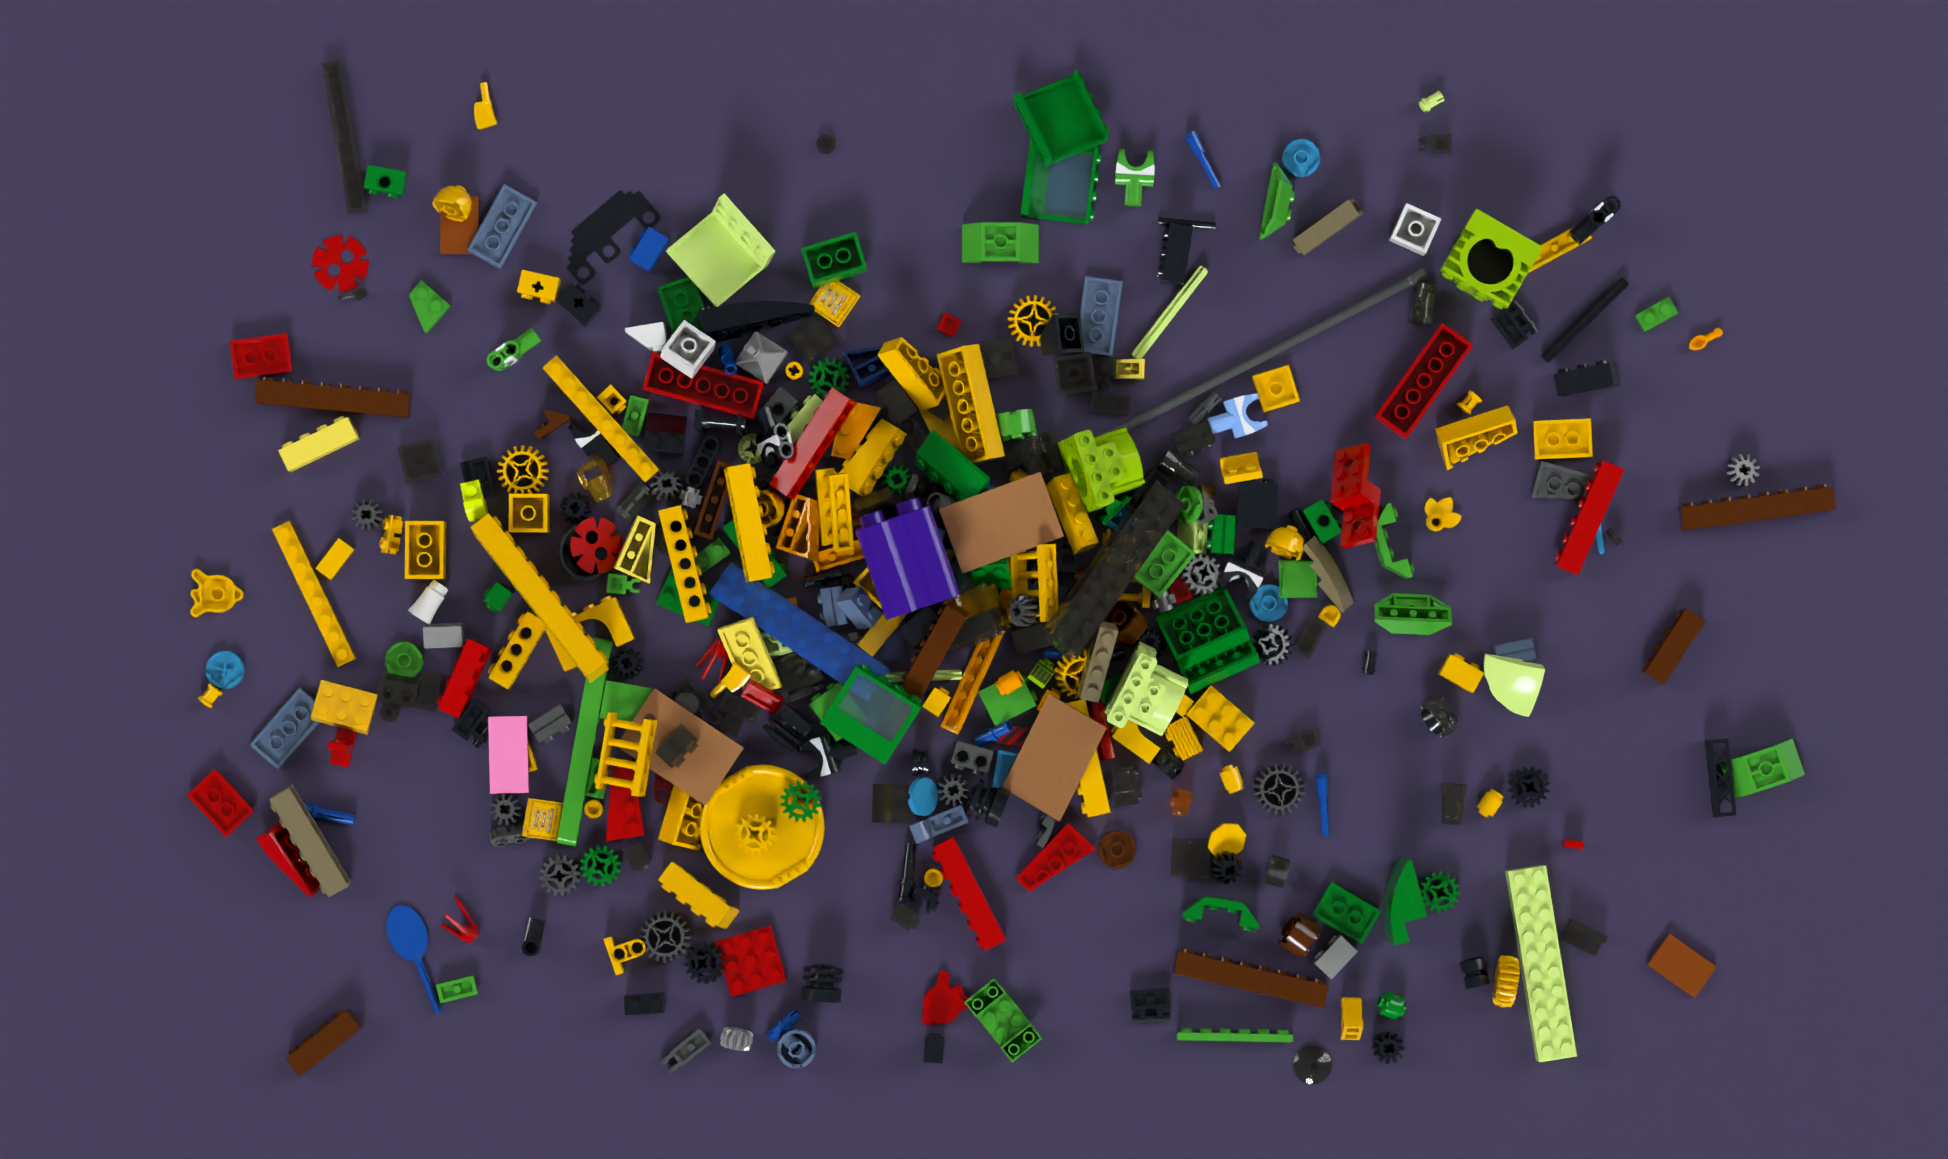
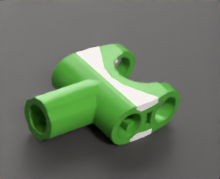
M1125 149L1119 150L1115 185H1125V206L1141 207L1143 186L1153 187L1155 166L1152 150H1148L1147 158L1140 167L1129 165L1126 160Z
M531 327L514 340L507 341L492 351L487 357V364L495 371H503L520 360L523 354L540 343L541 339ZM500 357V358H501L500 364L497 365V366H494V364H493L494 360H495L496 358Z

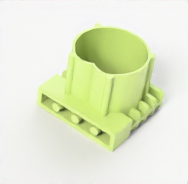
M1138 641L1104 708L1107 721L1119 728H1123L1127 721L1130 720L1162 736L1178 709L1188 686V679L1157 664L1156 649Z

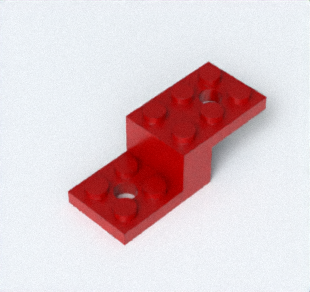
M1367 443L1335 451L1330 502L1344 511L1340 546L1344 549L1376 541L1381 489L1367 480L1371 447Z

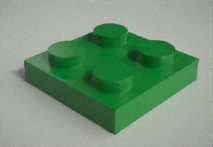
M1003 558L971 570L976 590L1011 588V569L1008 558Z

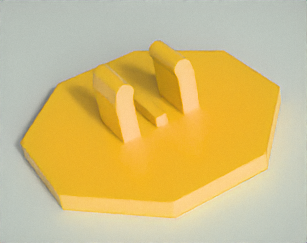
M1223 823L1211 832L1207 847L1215 858H1218L1217 853L1223 855L1224 851L1238 854L1243 850L1246 834L1239 824Z

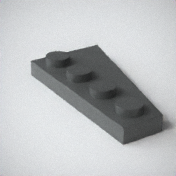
M1541 461L1530 498H1585L1587 493L1585 487L1589 479L1592 480L1594 475Z

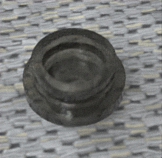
M387 703L382 706L380 715L384 721L394 722L398 719L400 711L395 704ZM388 709L393 711V715L390 717L386 714Z

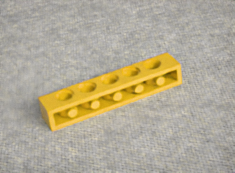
M681 505L659 510L685 622L690 623L709 618V613L712 612L709 602H705L704 595L707 594L705 584L700 582L699 576H702L700 564L696 565L695 557H698L696 547L691 546L690 542L693 534L691 527L687 528L685 520H689L686 508L682 509ZM675 521H679L682 525L681 530L678 532H674L671 529V525ZM679 540L686 542V548L682 551L676 548V543ZM685 558L691 561V566L688 569H682L680 566L681 561ZM688 577H693L696 581L695 586L692 588H687L685 585V580ZM692 596L700 598V604L696 607L690 605V598Z

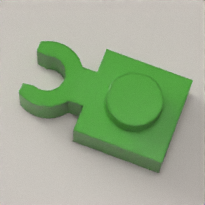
M608 574L606 593L626 595L627 589L633 593H640V590L633 588V584L635 582L641 583V580L632 579L627 581V575Z

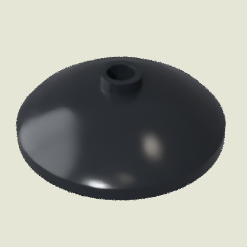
M577 524L566 530L559 541V563L565 573L576 580H594L603 574L598 573L597 564H595L593 573H588L577 565L578 560L583 554L573 557L571 553V537L582 538L575 531V528L579 525ZM593 530L587 532V542L590 544L596 543L598 534ZM598 547L595 551L596 558L604 560L607 557V550L604 547Z

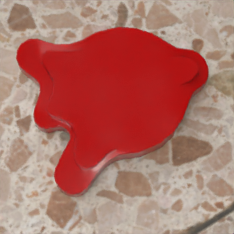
M946 971L939 972L936 985L926 993L923 999V1015L921 1019L925 1025L949 1023L962 1010L969 1009L964 1002L970 997L964 996L961 985L949 986V974Z

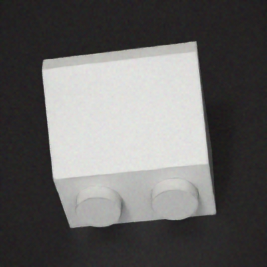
M664 322L625 328L629 336L654 353H661L662 348L668 341Z

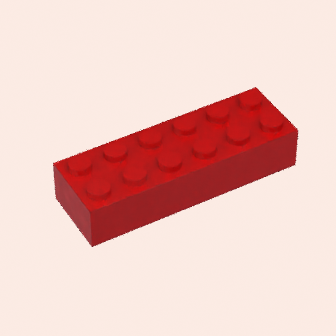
M1441 323L1373 418L1403 440L1407 439L1473 347V344L1444 323Z
M652 352L643 385L644 391L736 416L738 413H742L745 418L755 421L756 411L759 408L765 386L764 382L736 374L728 375L725 371L703 365L694 377L690 378L660 358L661 354Z

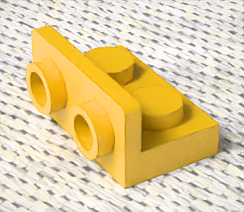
M1257 452L1220 458L1221 474L1225 484L1263 478Z

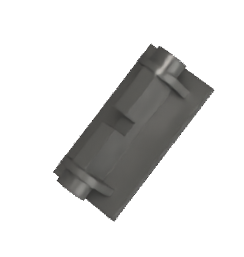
M640 482L616 511L631 523L636 515L653 498L652 490Z
M524 823L511 824L510 832L507 831V826L496 827L489 831L493 847H504L509 843H523L531 839L530 837L522 836Z

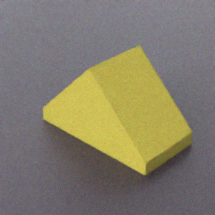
M1145 359L1114 360L1113 379L1143 380Z

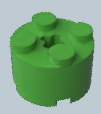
M1021 409L1015 412L1009 411L996 415L1002 442L1010 441V438L1013 441H1020L1025 439L1024 436L1026 438L1037 436L1032 409Z

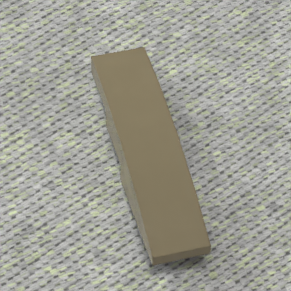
M1313 536L1303 545V550L1314 561L1309 566L1321 578L1318 585L1343 613L1354 603L1348 586L1326 548L1316 536Z

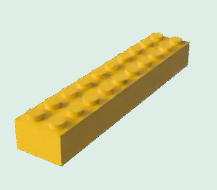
M488 513L470 528L474 536L590 684L608 671L607 663L609 662L605 654L601 650H596L597 646L589 634L587 636L584 635V628L579 621L572 620L574 617L566 605L561 606L560 597L554 590L550 592L546 579L542 575L538 576L537 568L530 560L526 561L527 557L520 546H514V539L508 531L503 532L504 528L496 516L492 518Z

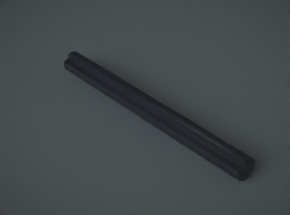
M1620 278L1541 354L1543 360L1549 363L1629 286L1628 282L1624 278Z

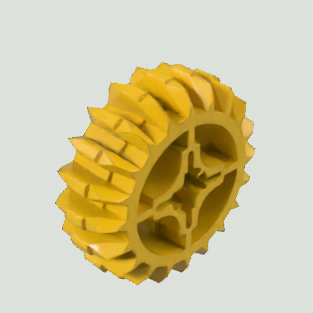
M1034 295L1033 301H1030V297L1026 296L1027 302L1024 303L1023 299L1020 298L1019 303L1021 306L1014 303L1013 307L1017 310L1009 311L1014 317H1008V321L1013 322V324L1008 325V328H1015L1011 335L1018 334L1017 342L1023 338L1022 345H1026L1028 340L1030 341V347H1033V341H1036L1039 347L1041 346V335L1035 336L1036 328L1048 324L1051 316L1054 315L1052 312L1056 310V307L1054 306L1049 309L1048 306L1051 304V301L1043 304L1044 297H1041L1040 302H1038L1037 295ZM1032 306L1029 316L1018 317L1024 308ZM1037 306L1046 311L1049 319L1038 316ZM1033 312H1035V319L1040 322L1035 324L1036 326H1034L1032 331L1031 322H1028V319H1031ZM1018 323L1029 327V336L1019 329Z
M521 445V451L518 450L517 446H514L515 453L507 450L509 457L501 456L502 459L506 460L505 463L498 462V465L503 466V469L497 470V473H503V476L498 477V480H505L501 486L506 487L509 485L507 492L510 493L515 489L514 494H519V491H521V494H526V491H528V494H533L531 490L533 488L538 493L540 490L537 485L539 484L544 487L545 484L541 480H548V477L543 476V473H549V469H543V466H547L548 462L541 463L545 456L540 455L537 457L539 450L536 449L532 453L533 447L531 446L528 447L527 451H525L524 445ZM518 456H530L522 464L513 461ZM534 460L538 465L537 477L531 473V466ZM509 465L515 469V476L512 482L508 476ZM516 465L522 468L526 466V471L529 475H531V477L524 474L520 476L521 472L516 467ZM524 478L533 481L529 486H516Z
M1076 648V653H1072L1069 650V656L1062 654L1064 661L1058 660L1057 663L1060 667H1055L1057 674L1054 677L1058 680L1056 684L1058 687H1061V692H1066L1068 697L1073 694V697L1077 699L1079 696L1077 690L1082 674L1078 676L1077 673L1084 669L1088 654L1086 648H1083L1082 652H1080L1079 648ZM1066 675L1074 678L1075 685L1066 681Z
M1501 955L1496 965L1492 999L1493 1003L1500 1007H1511L1516 999L1520 963L1516 957Z

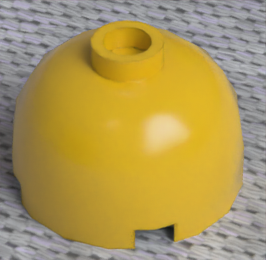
M459 185L443 187L432 202L433 207L439 213L444 211L448 213L445 217L460 222L468 218L472 209V200L464 187Z
M759 490L760 497L757 498L758 505H762L763 509L761 522L766 525V528H769L782 520L785 513V505L780 495L776 492Z
M1287 525L1286 528L1280 527L1273 530L1267 538L1265 547H1272L1271 552L1288 559L1296 556V560H1300L1304 552V539L1297 532V528Z

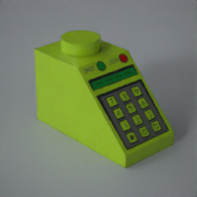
M1046 658L1044 661L1040 659L1027 678L1043 689L1055 673L1053 668L1055 664Z

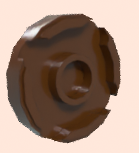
M1120 830L1111 831L1100 840L1098 853L1102 862L1108 867L1114 869L1124 868L1133 861L1136 855V844L1133 838L1126 832Z

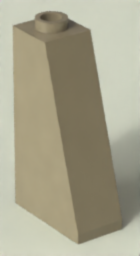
M1354 198L1348 199L1294 238L1295 244L1293 246L1299 254H1308L1362 216L1364 211Z

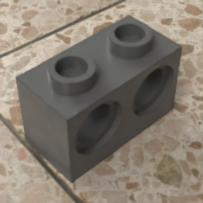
M957 740L951 763L954 764V768L965 770V767L973 769L972 773L983 776V773H988L994 751ZM961 750L968 753V759L964 762L957 759V753ZM978 756L986 758L985 766L979 767L976 765L975 760Z

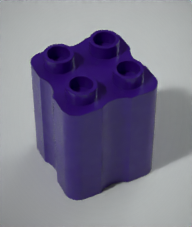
M918 497L896 504L899 514L884 519L882 510L860 516L859 519L862 527L855 529L886 620L960 595L930 505L921 506Z

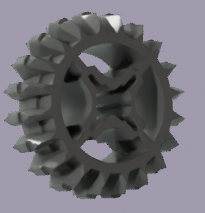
M1273 764L1274 770L1266 766L1268 773L1261 770L1260 774L1263 775V778H1255L1257 781H1260V784H1253V787L1259 788V791L1253 792L1254 795L1260 794L1256 802L1263 801L1260 807L1263 809L1267 805V813H1270L1272 808L1274 809V815L1278 814V809H1280L1281 815H1285L1286 808L1291 813L1292 809L1290 806L1293 805L1295 808H1298L1299 806L1295 801H1303L1298 795H1305L1304 791H1299V788L1305 787V784L1298 783V781L1303 779L1302 776L1295 778L1298 771L1295 770L1293 773H1290L1292 766H1288L1287 770H1284L1285 764H1281L1280 769H1278L1277 764ZM1280 773L1289 776L1294 784H1283ZM1274 774L1273 786L1264 789L1266 780ZM1278 783L1281 784V787H1289L1282 790L1280 795H1277L1278 792L1270 791L1277 788ZM1295 790L1292 799L1284 804L1285 793ZM1274 794L1279 805L1271 804L1265 795Z
M667 910L664 911V916H661L660 911L656 913L657 918L654 915L649 916L652 922L644 921L648 927H641L640 930L646 933L640 934L639 938H645L644 944L648 946L645 952L649 949L651 950L649 958L656 954L655 961L657 962L660 956L663 957V963L667 962V957L673 962V955H676L679 959L681 958L679 951L682 953L687 952L683 945L689 947L690 943L686 942L685 939H691L692 936L686 935L685 932H689L691 929H684L683 926L687 924V921L680 923L681 915L675 919V912H672L669 917ZM660 921L672 922L667 929H661L655 925ZM676 927L679 928L681 933L680 944L673 937V931ZM671 929V931L669 932L670 935L668 936L670 937V940L666 939L661 944H659L662 940L661 937H663L660 936L661 932L665 934ZM651 930L658 936L655 946L650 941ZM663 944H669L676 948L671 952L659 951Z

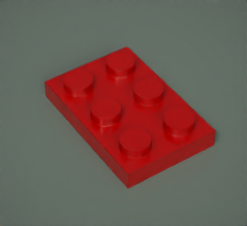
M287 333L230 341L235 379L293 372Z
M214 769L187 794L225 837H228L255 812L217 769Z

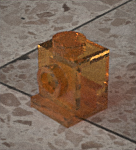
M1174 787L1173 791H1176L1177 794L1172 795L1169 806H1173L1171 814L1182 817L1183 814H1188L1194 793Z

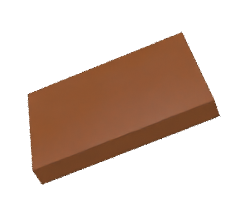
M470 196L472 209L468 218H465L463 222L445 217L448 213L441 211V255L471 254L467 249L479 229L478 196Z
M1668 933L1647 963L1649 967L1693 998L1697 996L1716 969L1715 965L1670 933Z

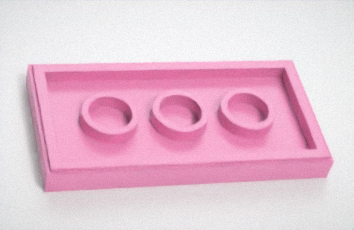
M489 716L490 794L529 793L527 716Z

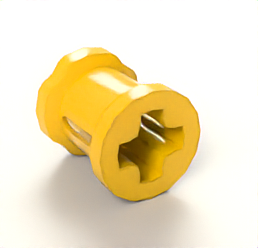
M797 362L789 363L786 367L787 376L791 380H798L803 375L802 366ZM797 366V370L800 372L792 376L789 370Z
M1471 390L1467 392L1468 395L1462 402L1457 403V406L1468 415L1471 414V410L1478 403L1482 402L1481 398Z
M209 683L207 690L202 696L198 697V700L205 706L212 708L213 702L223 692Z

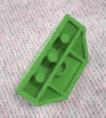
M1273 163L1258 238L1261 241L1283 227L1286 221H1290L1292 210L1288 208L1289 203L1294 201L1295 191H1292L1293 185L1277 163Z
M1392 593L1374 604V620L1390 633L1431 635L1452 625L1451 606L1445 605L1441 600L1432 595Z

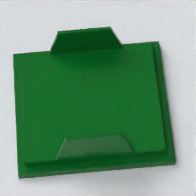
M1124 492L1117 494L1114 497L1115 501L1100 509L1095 515V519L1105 526L1132 499Z

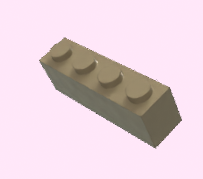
M1100 620L1096 622L1077 690L1080 699L1099 702L1118 635V628L1114 623Z

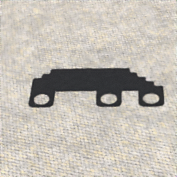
M619 191L572 231L574 238L571 240L573 246L569 250L572 255L568 257L570 264L567 266V269L580 284L587 283L595 276V270L585 259L591 253L596 251L605 263H610L620 254V249L610 237L631 219L636 217L646 229L648 227L652 228L660 221L659 213L640 191L632 194L630 191L626 194ZM651 211L654 213L655 220L652 223H645L643 221V214L645 212ZM607 245H611L615 249L614 255L609 258L605 257L602 252L603 248ZM582 266L587 267L590 271L589 276L585 279L580 278L577 274L578 269Z

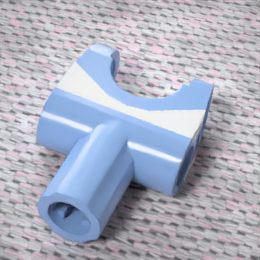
M1259 394L1244 395L1224 401L1226 412L1207 418L1212 435L1232 429L1236 439L1268 426L1267 420L1255 422L1251 421L1246 415L1247 406L1253 401L1260 399Z

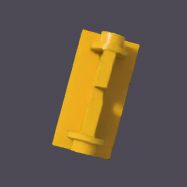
M387 515L384 518L382 524L384 535L379 543L381 553H388L389 550V554L396 555L397 551H399L401 538L394 537V533H402L404 522L402 517Z

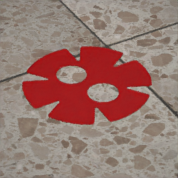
M342 235L327 238L323 241V244L328 252L317 247L312 258L313 267H323L314 273L317 281L329 290H333L337 281L339 292L354 289L358 284L353 275L364 280L368 272L369 261L357 260L367 254L365 248L352 237H348L344 246ZM344 250H350L353 253L354 258L352 262L344 263L341 261L340 255ZM337 264L340 267L341 271L337 277L328 275L327 268L329 265Z
M601 517L597 528L595 518H587L575 528V531L582 538L571 537L570 547L572 556L575 557L583 554L578 560L577 565L588 573H593L595 564H597L599 574L611 570L617 560L611 553L619 554L623 547L621 534L610 537L616 529V526L611 521ZM591 530L598 534V540L594 544H590L586 540V534ZM598 547H604L607 550V557L604 560H598L595 556V551Z

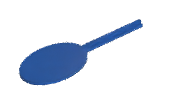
M405 905L396 906L387 917L386 930L389 941L401 957L415 962L435 1014L439 1013L442 1009L421 959L428 947L426 926L415 910Z

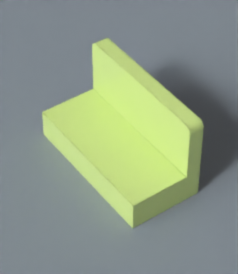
M1196 520L1191 524H1185L1178 521L1177 538L1196 554H1206L1208 522L1200 524Z

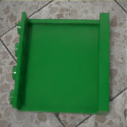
M1076 69L1073 70L1072 76L1025 95H1022L1021 92L1013 94L1015 109L1044 167L1107 142L1109 129L1106 123H1102L1100 110L1098 107H1094L1092 94L1086 90L1084 86L1085 80L1082 75L1078 74Z

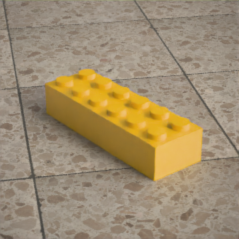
M979 344L961 346L936 354L959 452L973 464L1004 457L1005 454Z
M750 463L727 467L724 469L745 581L751 582L772 578V573H775L773 562H769L768 558L771 550L769 543L765 542L764 536L767 535L766 525L761 522L763 509L762 505H758L757 501L760 494L758 486H754L753 479L756 478L755 469L750 466Z
M1082 699L1066 703L1089 717L1086 700ZM1097 749L1077 787L1078 795H1082L1084 801L1080 802L1082 813L1086 814L1087 817L1111 812Z

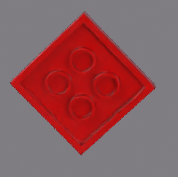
M771 925L715 941L716 946L720 947L718 952H724L721 958L725 959L726 962L722 963V966L726 968L723 971L731 997L787 981Z

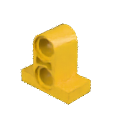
M613 936L604 938L616 975L625 972L622 962L639 957L645 953L647 944H644L645 940L636 938L615 945ZM635 942L642 944L643 950L641 952L633 950ZM618 948L625 952L622 959L615 956V950Z
M1342 997L1341 1040H1360L1363 1031L1362 999Z

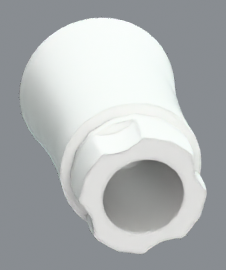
M432 580L429 587L425 588L420 597L407 611L430 625L448 589L437 581Z

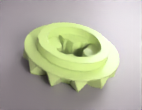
M756 433L745 435L738 444L740 457L750 464L762 461L758 449L756 450L755 457L752 451H745L750 448L751 440L757 446L756 437L758 434Z

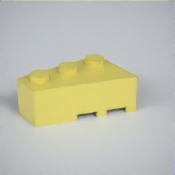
M636 515L613 568L650 584L656 523Z

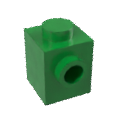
M496 582L493 588L490 586L483 595L486 597L483 600L487 603L485 607L494 613L496 610L502 612L514 593L499 582Z

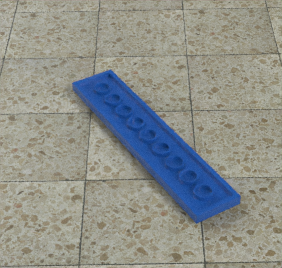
M733 563L729 564L709 592L710 596L744 619L754 617L759 629L842 685L845 684L858 662L869 665L872 668L871 671L876 674L880 673L886 676L890 670L772 589H768L760 581L746 582L744 571ZM859 674L850 690L866 701H869L879 685Z

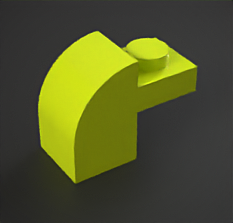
M480 480L461 483L460 487L469 522L479 521L488 514Z

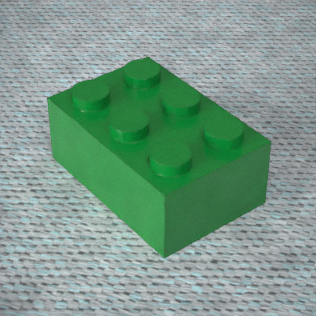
M856 232L801 248L813 288L868 272Z

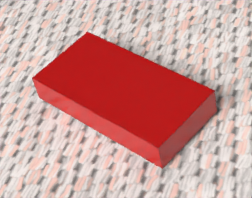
M752 679L749 680L741 694V697L773 715L784 699L781 695Z

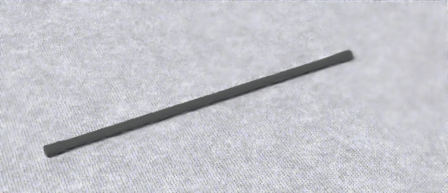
M1422 268L1395 284L1100 435L1125 427L1127 431H1130L1410 286L1416 285L1428 278L1427 273Z

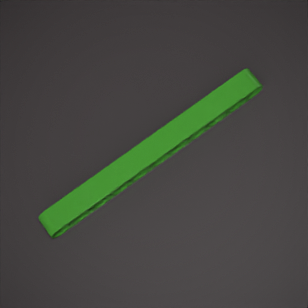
M593 637L597 646L596 650H601L610 663L613 640ZM608 671L591 684L587 679L585 680L557 843L577 846Z

